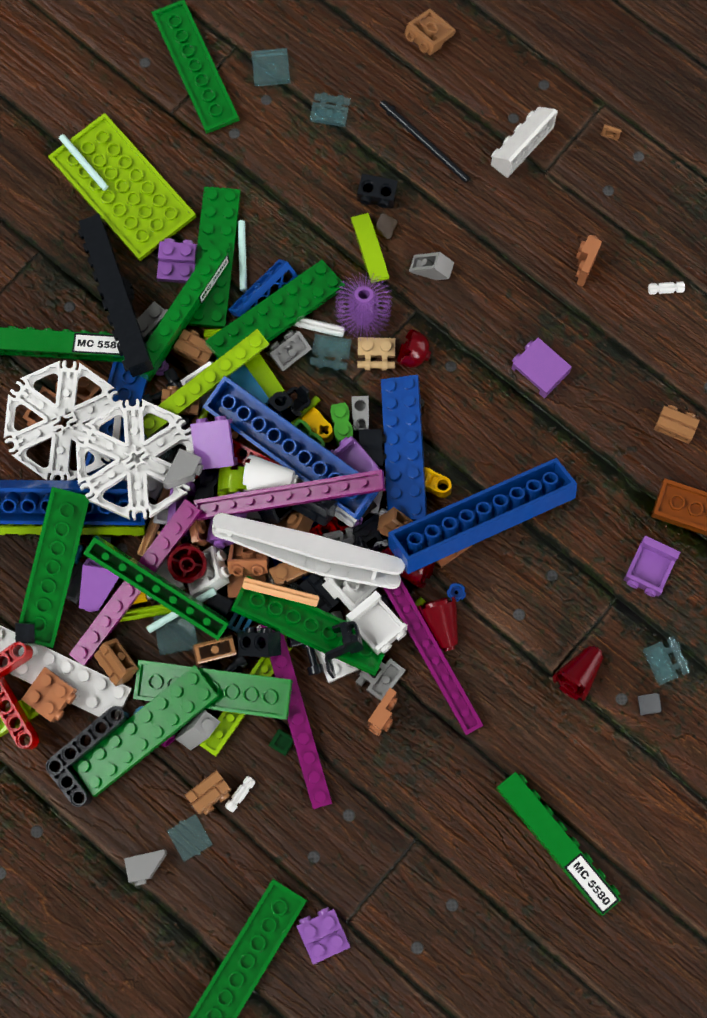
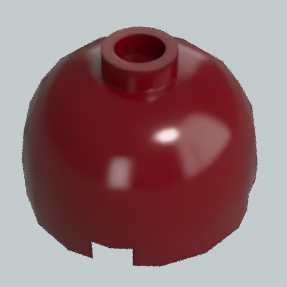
M413 329L409 330L405 336L407 339L405 344H401L397 361L402 366L415 368L420 366L424 360L428 361L431 351L429 350V341L425 335Z
M183 543L177 545L170 552L167 567L176 581L192 583L204 575L207 561L204 552L198 546L191 543Z

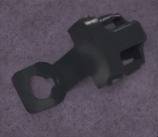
M303 385L299 388L292 387L287 392H277L268 399V403L278 413L283 412L292 421L302 415L301 412L311 404L309 390ZM294 392L297 394V399L295 400L290 397Z
M354 621L341 622L332 626V631L334 633L341 632L343 638V645L325 653L327 672L332 678H336L332 659L347 652L354 654L364 649L359 627ZM352 628H355L356 635L353 634Z

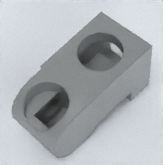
M352 396L354 432L369 429V396Z

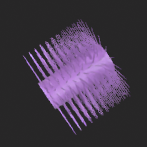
M366 279L365 286L364 282H358L357 285L359 287L355 286L356 283L351 282L354 288H357L356 290L353 289L354 292L342 286V289L348 290L350 293L348 294L341 290L339 293L343 294L342 297L337 295L339 301L336 300L335 303H339V306L335 305V307L339 310L337 311L338 318L340 316L341 318L342 316L343 318L347 316L348 322L344 323V326L349 323L351 324V321L356 323L354 327L361 326V333L362 326L363 331H369L370 327L375 331L376 329L373 325L378 328L379 326L375 323L378 322L381 325V321L384 319L376 315H382L386 318V314H390L387 305L389 302H392L391 300L387 301L390 295L387 297L385 295L382 297L378 295L388 293L389 290L387 292L383 290V292L375 293L376 291L371 289L375 284L372 283L371 286H366Z

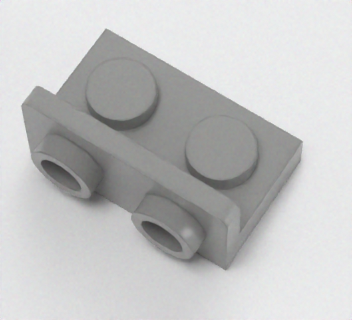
M155 301L137 319L145 343L168 311V309H163Z
M290 330L283 335V340L279 343L276 341L268 347L270 350L266 352L267 355L271 356L281 371L287 369L312 349L300 331Z

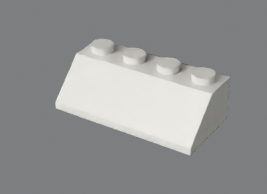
M538 107L535 111L532 110L527 115L526 121L516 127L515 133L504 140L503 146L500 149L497 148L492 153L491 166L508 178L554 128L558 111L545 107Z

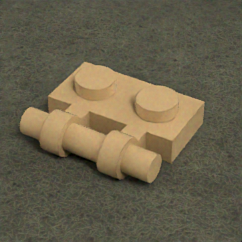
M358 337V357L365 358V361H357V368H365V370H370V368L382 369V371L395 369V361H387L388 358H395V338L374 339L361 337L360 340V337ZM371 358H382V361H371Z

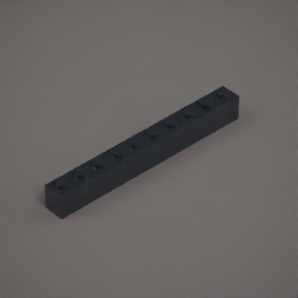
M100 214L78 221L81 228L78 229L79 235L82 240H85V243H83L86 254H90V257L87 258L90 267L95 269L92 272L96 283L99 282L100 286H97L98 292L105 299L102 301L105 311H109L110 314L107 316L110 326H114L115 329L112 331L115 341H119L120 344L117 346L120 356H124L125 359L122 361L125 371H130L132 377L154 370Z

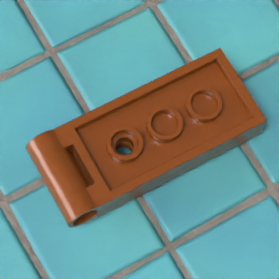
M664 478L651 517L707 536V492Z

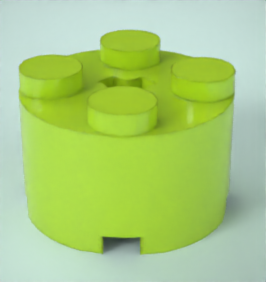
M232 466L219 469L217 496L247 490V485H243L245 467L238 466V469L231 470Z

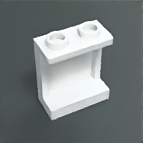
M377 591L373 592L346 615V621H354L358 625L360 636L377 655L381 652H387L392 647V642L396 639L398 641L407 634V624L399 620L381 600V595Z

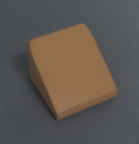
M604 124L601 135L617 141L622 129Z

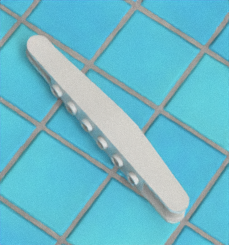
M219 513L213 518L212 533L214 536L299 569L321 576L388 589H395L401 583L399 574L403 573L405 564L398 557L312 533L225 513Z

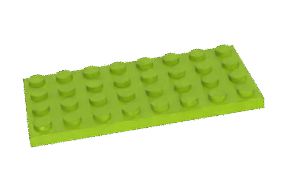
M105 113L72 137L70 141L109 186L107 190L103 191L64 144L48 156L49 160L95 212L100 214L102 220L139 261L157 249L160 241L171 238L197 217L194 211Z

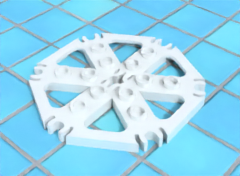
M63 360V368H61V361H58L20 378L25 382V385L19 381L16 382L20 386V391L10 390L16 398L8 394L4 439L12 436V438L6 439L5 443L13 442L14 447L9 452L14 453L17 450L18 452L12 456L45 480H48L50 473V480H55L57 475L61 477V480L66 479L65 475H67V480L78 479L77 470L73 471L69 466L72 440L80 443L77 437L85 438L87 436L86 433L82 432V427H85L84 424L122 401H113V397L118 392L112 391L110 394L109 392L116 388L84 365L79 363V368L76 370L78 366L76 361H73L72 368H67V361ZM51 374L58 375L56 403H53L35 390L34 383L37 380ZM81 377H87L101 387L102 392L100 395L76 405L78 381ZM19 405L26 406L44 419L20 431L14 428L16 408ZM121 416L114 417L112 437L120 440ZM61 417H64L65 419H70L68 422H66V427H64L63 425H57L59 424V422H61ZM52 438L48 467L43 468L27 457V450ZM89 451L94 455L95 459L92 464L86 466V473L89 474L107 466L102 461L103 458L107 462H111V460L99 453Z
M136 399L135 406H130L129 401L126 400L125 408H123L122 400L86 423L85 427H82V432L86 433L87 436L85 438L78 436L77 439L80 443L76 441L78 486H80L81 491L86 488L90 489V492L85 495L89 502L130 520V512H132L133 520H136V514L140 512L143 513V518L146 520V511H149V518H152L187 495V491L191 489L186 484L174 487L173 493L153 505L149 502L147 476L163 483L172 464L158 457L176 445L183 444L186 446L187 452L194 454L192 434H190L191 428L182 430L181 427L186 424V421L181 416L143 399L141 407L139 399ZM150 413L168 421L169 426L145 440L144 416ZM116 416L123 417L125 442L100 432V427ZM88 451H94L114 460L91 476L86 473L85 455ZM132 456H141L139 458L140 462H131L133 460ZM127 478L129 502L127 506L120 507L103 498L105 491Z

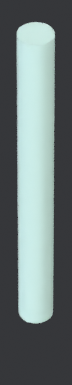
M62 134L59 140L103 191L107 190L109 186L66 135Z
M239 220L240 291L244 292L247 291L245 221Z
M211 588L196 597V599L203 603L215 596L217 592L214 588ZM172 611L146 628L149 633H152L176 619L179 615Z

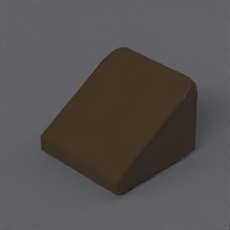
M381 213L375 227L376 235L390 241L398 226V220Z

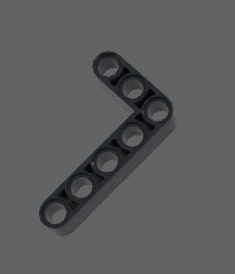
M113 706L46 762V771L73 806H87L92 801V794L72 768L73 765L129 719V711L125 707ZM120 710L122 717L117 721L115 719V712ZM104 722L106 724V731L101 733L99 727ZM87 735H89L91 738V743L89 746L85 745L84 739ZM72 748L76 751L73 759L69 756V751ZM56 761H58L61 766L59 771H56L54 769V764ZM67 777H71L72 779V785L70 787L66 785ZM80 792L84 794V801L82 803L78 801V794Z

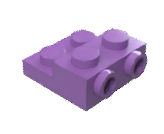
M166 238L164 241H160L157 281L186 283L195 270L197 245L193 244L194 242L191 240H183L182 243L175 242L174 239Z
M329 907L318 911L319 916L313 919L307 916L299 920L300 925L297 926L313 964L350 948L335 910L330 911Z

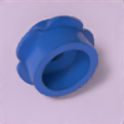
M453 583L447 590V596L449 598L455 596L456 602H459V600H463L466 596L465 587L462 584Z

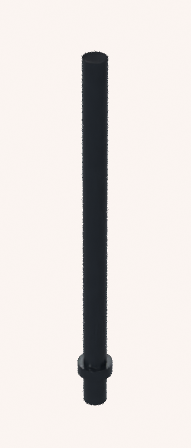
M385 100L380 103V106L386 111L388 116H392L463 182L467 183L470 177L396 111V107L391 106Z

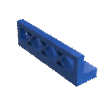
M279 259L228 309L229 312L239 318L247 310L256 306L260 297H265V299L269 297L270 288L273 284H278L279 290L283 285L298 276L287 261ZM289 271L293 277L288 282H283V275Z

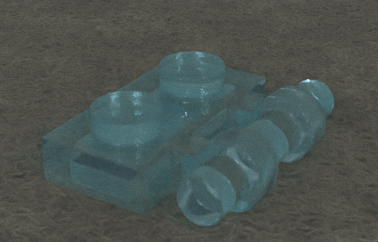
M322 92V94L315 93L314 100L320 101V103L313 102L310 122L346 127L349 109L342 106H350L351 98H345L344 95L332 96L325 92ZM327 102L336 103V105H329Z
M315 334L312 354L319 356L318 358L311 357L310 365H317V368L329 367L337 371L339 369L347 370L348 363L341 362V358L349 360L352 340ZM325 356L335 357V361L324 358Z
M674 636L667 639L669 643L667 648L664 647L661 641L643 649L659 686L677 679L678 675L675 670L681 669L683 675L690 673L689 663L687 659H684L680 651L681 646L676 642ZM672 652L677 660L675 664H672L668 656Z

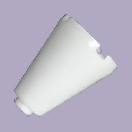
M254 455L248 456V459L251 460L250 463L245 464L243 485H247V490H243V492L298 483V475H295L294 470Z

